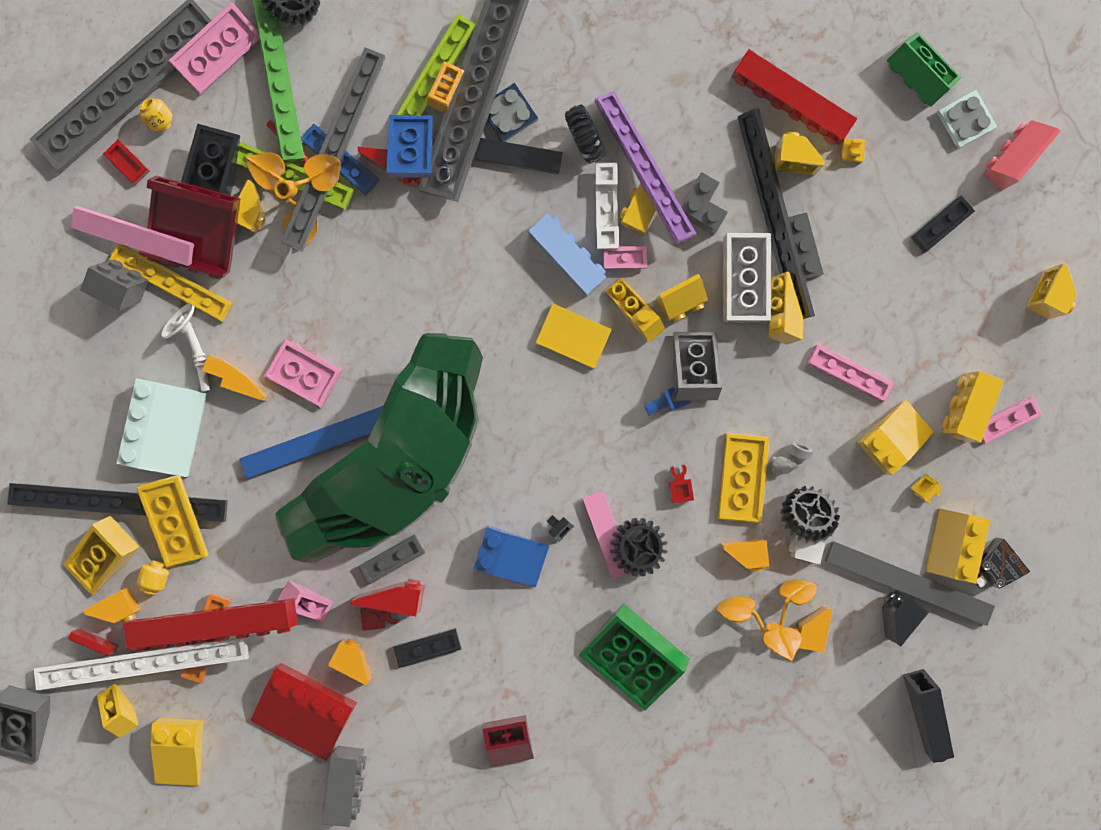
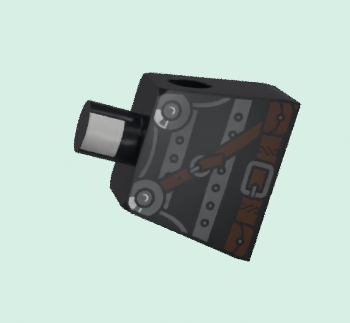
M996 537L983 551L980 572L978 573L975 585L981 589L989 583L992 587L1000 589L1027 575L1030 570L1005 539Z

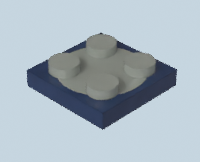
M514 82L496 94L487 120L500 140L506 142L536 122L538 117Z

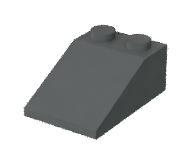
M673 332V384L675 401L718 400L722 390L716 332Z
M8 685L0 694V754L35 763L38 761L50 714L49 695Z

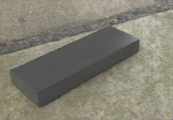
M414 534L359 565L358 568L367 584L370 585L426 552Z

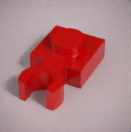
M684 464L681 465L682 472L680 474H676L674 466H670V474L675 478V481L669 482L673 504L694 501L691 479L684 478L687 473V468Z
M370 608L360 609L363 631L385 628V622L389 624L400 622V619L391 618V612Z

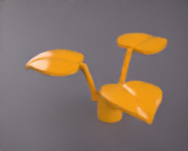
M264 152L246 158L249 171L255 181L264 189H274V193L278 198L286 199V202L291 203L294 207L297 206V203L292 198L297 194V186L311 181L316 190L329 191L335 187L339 180L341 163L339 159L328 154H319L309 158L304 165V171L309 177L296 182L284 180L281 177L285 172V165L281 157L275 153ZM294 210L289 211L284 217L283 227L285 231ZM318 219L314 224L306 245L313 240L317 233Z
M799 579L784 582L779 590L780 595L786 598L780 623L771 622L766 627H764L757 611L753 610L755 608V601L749 597L733 596L725 599L716 607V612L726 620L734 623L745 622L751 618V614L754 615L761 628V633L764 634V644L778 656L792 662L802 644V636L793 628H784L787 607L790 601L799 606L810 602L816 594V585Z

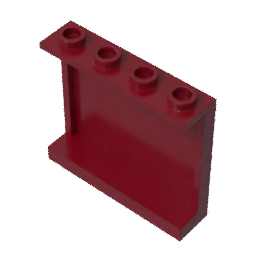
M157 175L148 179L146 188L152 191L147 229L193 243L194 248L192 263L188 266L144 251H140L139 255L147 257L150 261L166 262L171 267L181 266L188 268V271L193 273L203 272L216 279L223 278L230 273L241 198Z

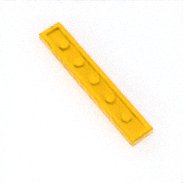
M117 243L109 260L121 262L124 267L130 270L140 272L143 277L149 280L150 284L188 304L194 305L195 308L221 322H224L233 305L228 300L165 266L139 255V252L128 246Z

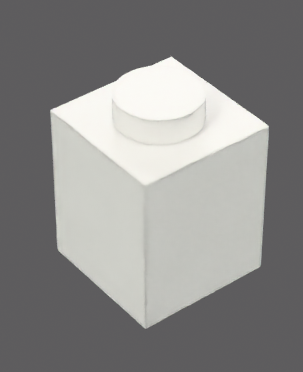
M795 535V539H792L789 545L790 556L820 564L825 543L819 541V543L815 544L811 541L806 544L805 538L798 541V536Z

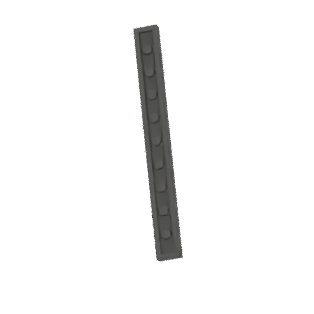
M364 47L319 154L332 155L339 159L341 163L384 63L385 55ZM311 181L306 183L281 240L282 244L303 252L328 191L316 190Z

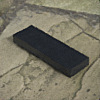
M960 195L910 238L923 253H926L973 214L975 210Z
M453 628L394 645L393 649L400 668L459 651L462 647L457 629Z

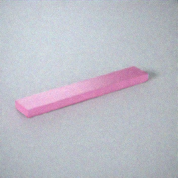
M79 206L73 207L71 227L73 229L186 266L192 263L193 243Z

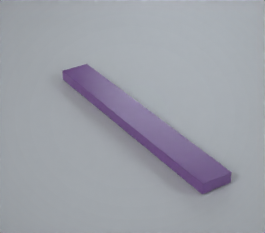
M615 91L595 98L597 108L674 243L678 245L696 236L694 228Z

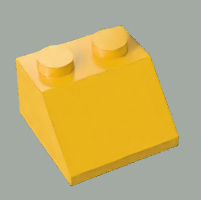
M787 132L783 134L775 145L773 162L776 171L815 175L824 166L825 161L806 137L799 136V133Z
M1063 263L1044 271L1026 308L1047 319L1067 315L1074 309V300L1077 293L1066 264Z
M699 274L662 292L656 298L667 322L673 319L674 323L685 318L684 313L690 310L694 313L704 308L703 303L708 300Z

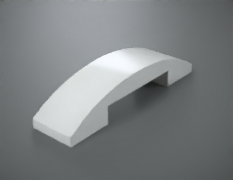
M617 163L595 164L597 249H619Z

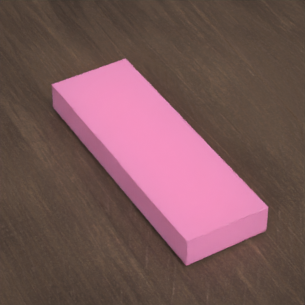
M1027 397L992 415L981 444L985 445L1042 416L1033 397Z

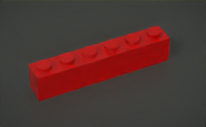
M750 49L747 50L731 76L738 85L746 86L752 90L755 96L770 101L771 106L778 110H784L794 121H801L806 124L808 130L820 133L830 144H837L839 146L858 119Z

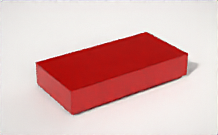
M119 139L103 153L133 185H136L150 172Z
M80 628L71 631L68 637L70 641L106 656L115 653L119 646Z

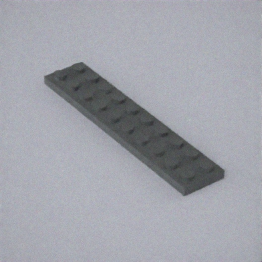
M186 0L29 140L52 166L61 173L177 71L168 60L212 20L194 0Z
M529 0L484 1L461 66L464 73L448 110L444 114L432 148V177H422L418 188L420 192L455 202L459 201Z

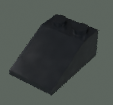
M197 123L181 182L231 196L235 181L240 135Z

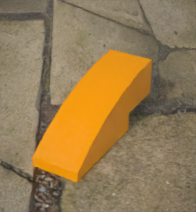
M207 356L202 371L223 378L221 387L267 401L268 397L260 386L242 370L215 356Z

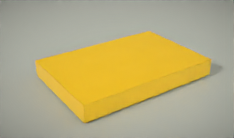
M552 304L536 344L595 369L612 329Z

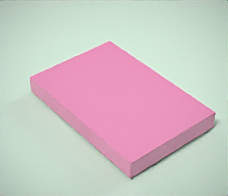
M285 339L264 377L322 408L342 370Z

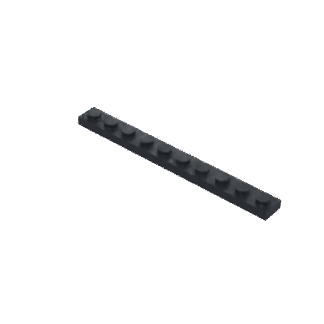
M754 108L737 116L768 233H771V244L779 274L790 273L803 319L815 316L761 113L759 108Z
M9 483L7 505L146 516L139 494L134 492ZM188 497L196 520L226 522L228 500Z

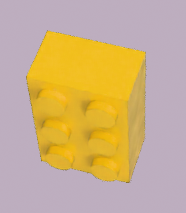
M981 371L964 373L958 380L957 394L950 401L949 407L951 410L949 415L943 420L942 434L966 443L982 442L1004 380Z

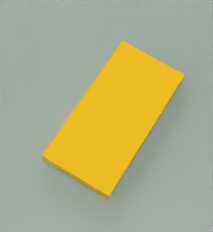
M725 433L717 519L761 523L769 437Z
M180 475L139 485L136 488L166 568L205 558L209 555Z

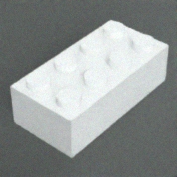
M727 233L723 237V323H767L771 321V233Z

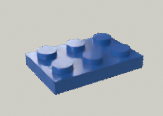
M389 115L387 177H432L433 116Z

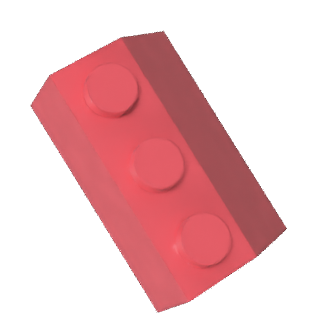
M1034 120L1025 125L1021 123L1014 130L1013 134L1015 136L1011 141L1008 139L1000 147L1001 153L997 157H992L986 164L987 170L983 175L1001 190L1019 182L1061 130Z

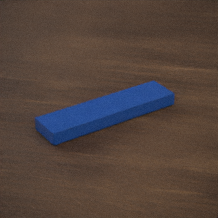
M313 123L301 137V141L318 155L327 134ZM347 151L345 152L340 165V175L367 196L379 182V178Z

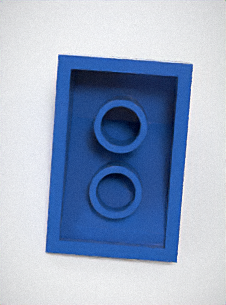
M488 525L473 569L536 587L549 545Z

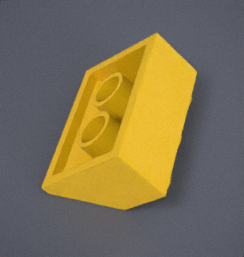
M939 508L925 571L976 584L990 519Z

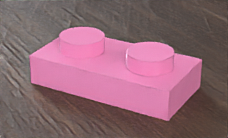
M647 246L603 249L604 270L647 269Z

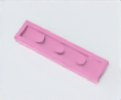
M818 344L815 345L806 363L882 403L886 401L894 385L893 382Z
M601 491L584 497L583 501L612 580L627 575L624 573V568H617L620 561L613 562L612 558L616 556V553L609 552L611 549H615V545H611L609 542L616 541L612 534L613 532L618 533L604 492Z

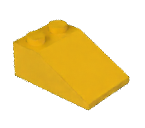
M904 400L859 439L857 443L884 474L893 475L911 459L934 431L907 400Z
M109 516L90 527L63 565L91 595H94L131 559L139 546Z
M160 717L152 723L150 746L155 784L200 785L203 719Z

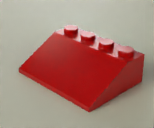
M280 663L275 667L250 721L327 761L358 702Z

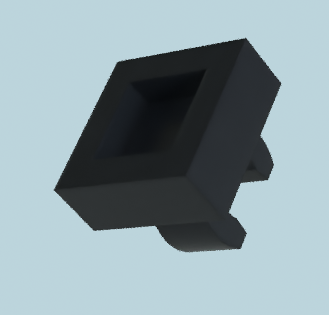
M552 515L547 520L553 527L548 533L559 542L574 527L564 517L559 521Z

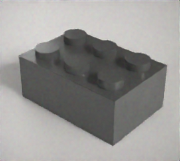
M338 746L332 754L323 824L350 827L352 821L356 820L357 814L360 813L362 800L358 798L364 785V778H361L363 769L365 770L367 756H363V748Z

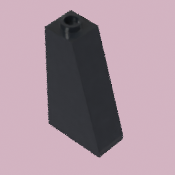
M924 669L903 674L925 753L933 763L944 762L947 759L954 758L940 687Z

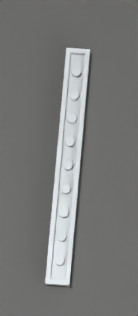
M231 638L219 642L211 641L203 644H191L34 668L36 690L245 660L249 658L247 639Z

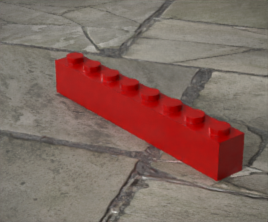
M292 598L135 619L123 623L127 649L136 648V652L149 650L150 646H156V649L170 647L169 644L173 643L176 644V647L189 645V641L203 644L209 642V639L216 638V642L229 640V636L235 635L236 639L250 637L251 633H256L257 636L269 635L270 631L277 630V634L287 633L291 631L290 628L298 625L295 600Z

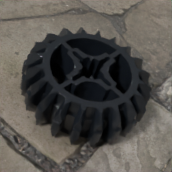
M261 0V3L265 4L264 11H271L269 14L270 18L277 17V24L282 20L285 22L286 27L289 26V23H292L294 28L299 23L304 26L307 21L311 22L313 16L317 15L320 6L319 0H306L307 6L303 3L304 0H280V3L277 0Z
M582 104L571 107L570 110L565 112V120L579 151L589 164L601 160V158L606 156V150L589 112Z
M806 486L801 487V489L796 488L788 493L786 499L782 502L780 514L783 516L781 522L786 523L785 529L792 530L790 536L798 535V541L802 540V538H805L806 544L811 541L815 544L819 543L820 540L825 541L834 534L839 524L840 515L837 514L839 508L833 506L835 500H829V494L823 495L822 489L815 491L814 486L809 489Z
M632 518L631 522L629 520L624 521V527L622 525L617 526L620 533L613 532L612 536L616 538V541H610L609 543L615 545V549H611L609 552L616 553L612 560L613 562L620 561L617 568H624L625 574L631 572L632 576L637 577L639 573L641 577H644L646 572L653 574V568H660L658 561H665L661 555L667 554L668 551L663 549V545L668 543L661 540L665 534H658L660 527H653V521L646 523L645 518H640L639 521L637 518ZM636 529L642 530L636 539L627 537ZM650 538H651L652 543H653V549H651L650 546H649V539H650ZM635 544H639V547L644 551H638ZM624 545L629 549L627 557L624 552ZM642 555L650 557L644 564L635 565Z

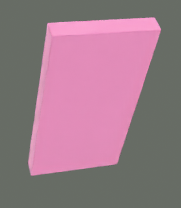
M231 2L168 61L201 94L259 41L258 31Z

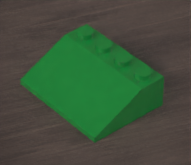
M624 603L610 616L579 654L583 660L644 711L685 673L690 658Z

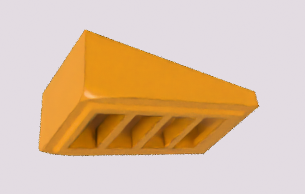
M444 61L428 95L426 104L446 113L464 70ZM447 72L453 76H456V79H453L445 75L444 73ZM441 80H443V81H445V82H447V83H449V84H452V87L449 86V85H447V84H445V83H442ZM439 88L445 92H448L449 94L447 95L443 92L438 91L437 89Z

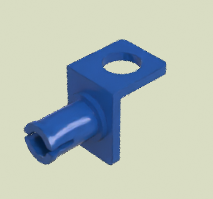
M673 387L661 392L660 398L644 403V407L648 416H651L664 409H667L669 412L690 404L691 400L682 401L681 403L673 402Z

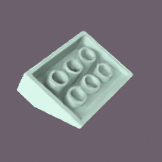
M136 378L116 464L189 477L207 393Z

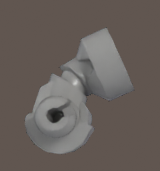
M793 442L789 451L792 455L791 458L777 456L770 458L769 466L772 467V473L789 474V472L798 468L797 465L802 464L805 460H809L813 450L804 444Z

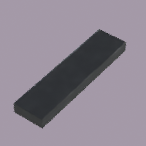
M480 138L475 160L559 174L563 152Z

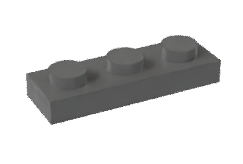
M807 212L789 217L805 280L822 276L824 273Z

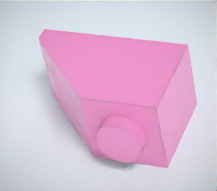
M291 581L287 582L278 600L294 598L297 614L322 622L333 605V602L303 585Z

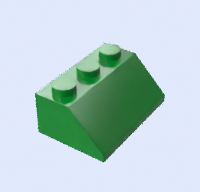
M918 32L905 41L886 60L889 63L890 69L897 74L899 73L904 79L906 86L914 89L919 94V99L930 107L961 79L957 72Z

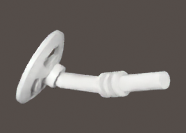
M187 304L170 318L163 328L161 335L164 338H169L178 332L186 334L194 353L192 358H195L193 362L196 363L194 367L198 371L201 391H209L210 386L207 373L202 371L206 361L204 356L206 355L202 352L189 322L194 312V305Z

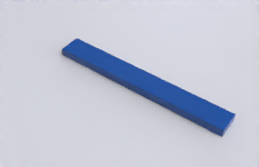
M383 406L239 458L246 478L257 476L371 434Z

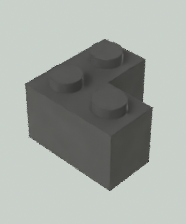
M701 172L681 208L689 222L714 235L728 212L710 202L720 182Z

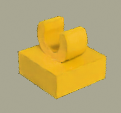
M845 138L842 142L840 161L862 163L864 161L865 140Z
M927 474L910 487L916 496L928 504L931 503L930 499L935 495L939 496V491L943 489L939 482Z

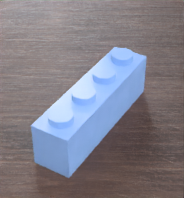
M547 213L528 231L529 235L587 297L605 281L606 276L604 274L606 271L599 263L595 265L589 259L591 255L584 247L580 249L575 244L577 240L569 231L567 233L561 228L562 223L557 217H551Z

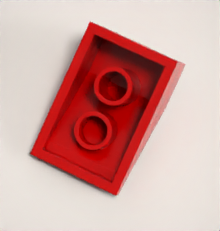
M408 579V581L359 594L351 600L350 605L416 617L421 611L425 585L420 584L421 581Z

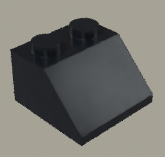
M895 590L884 599L885 603L882 606L884 633L888 640L901 647L929 612L909 595Z

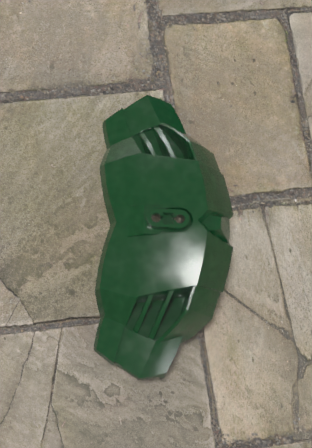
M446 333L423 334L415 347L410 362L394 381L368 440L314 478L298 497L288 502L275 513L280 535L284 537L287 549L293 560L315 563L344 548L375 547L410 527L435 506V502L442 503L449 495L450 485L454 483L468 456L479 421L474 391L483 356L473 338L448 336Z

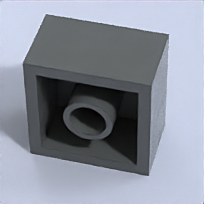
M108 260L88 267L80 291L120 311L141 302L149 280L143 277L140 272L124 267L117 260Z

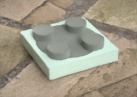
M977 90L937 111L957 149L997 127Z

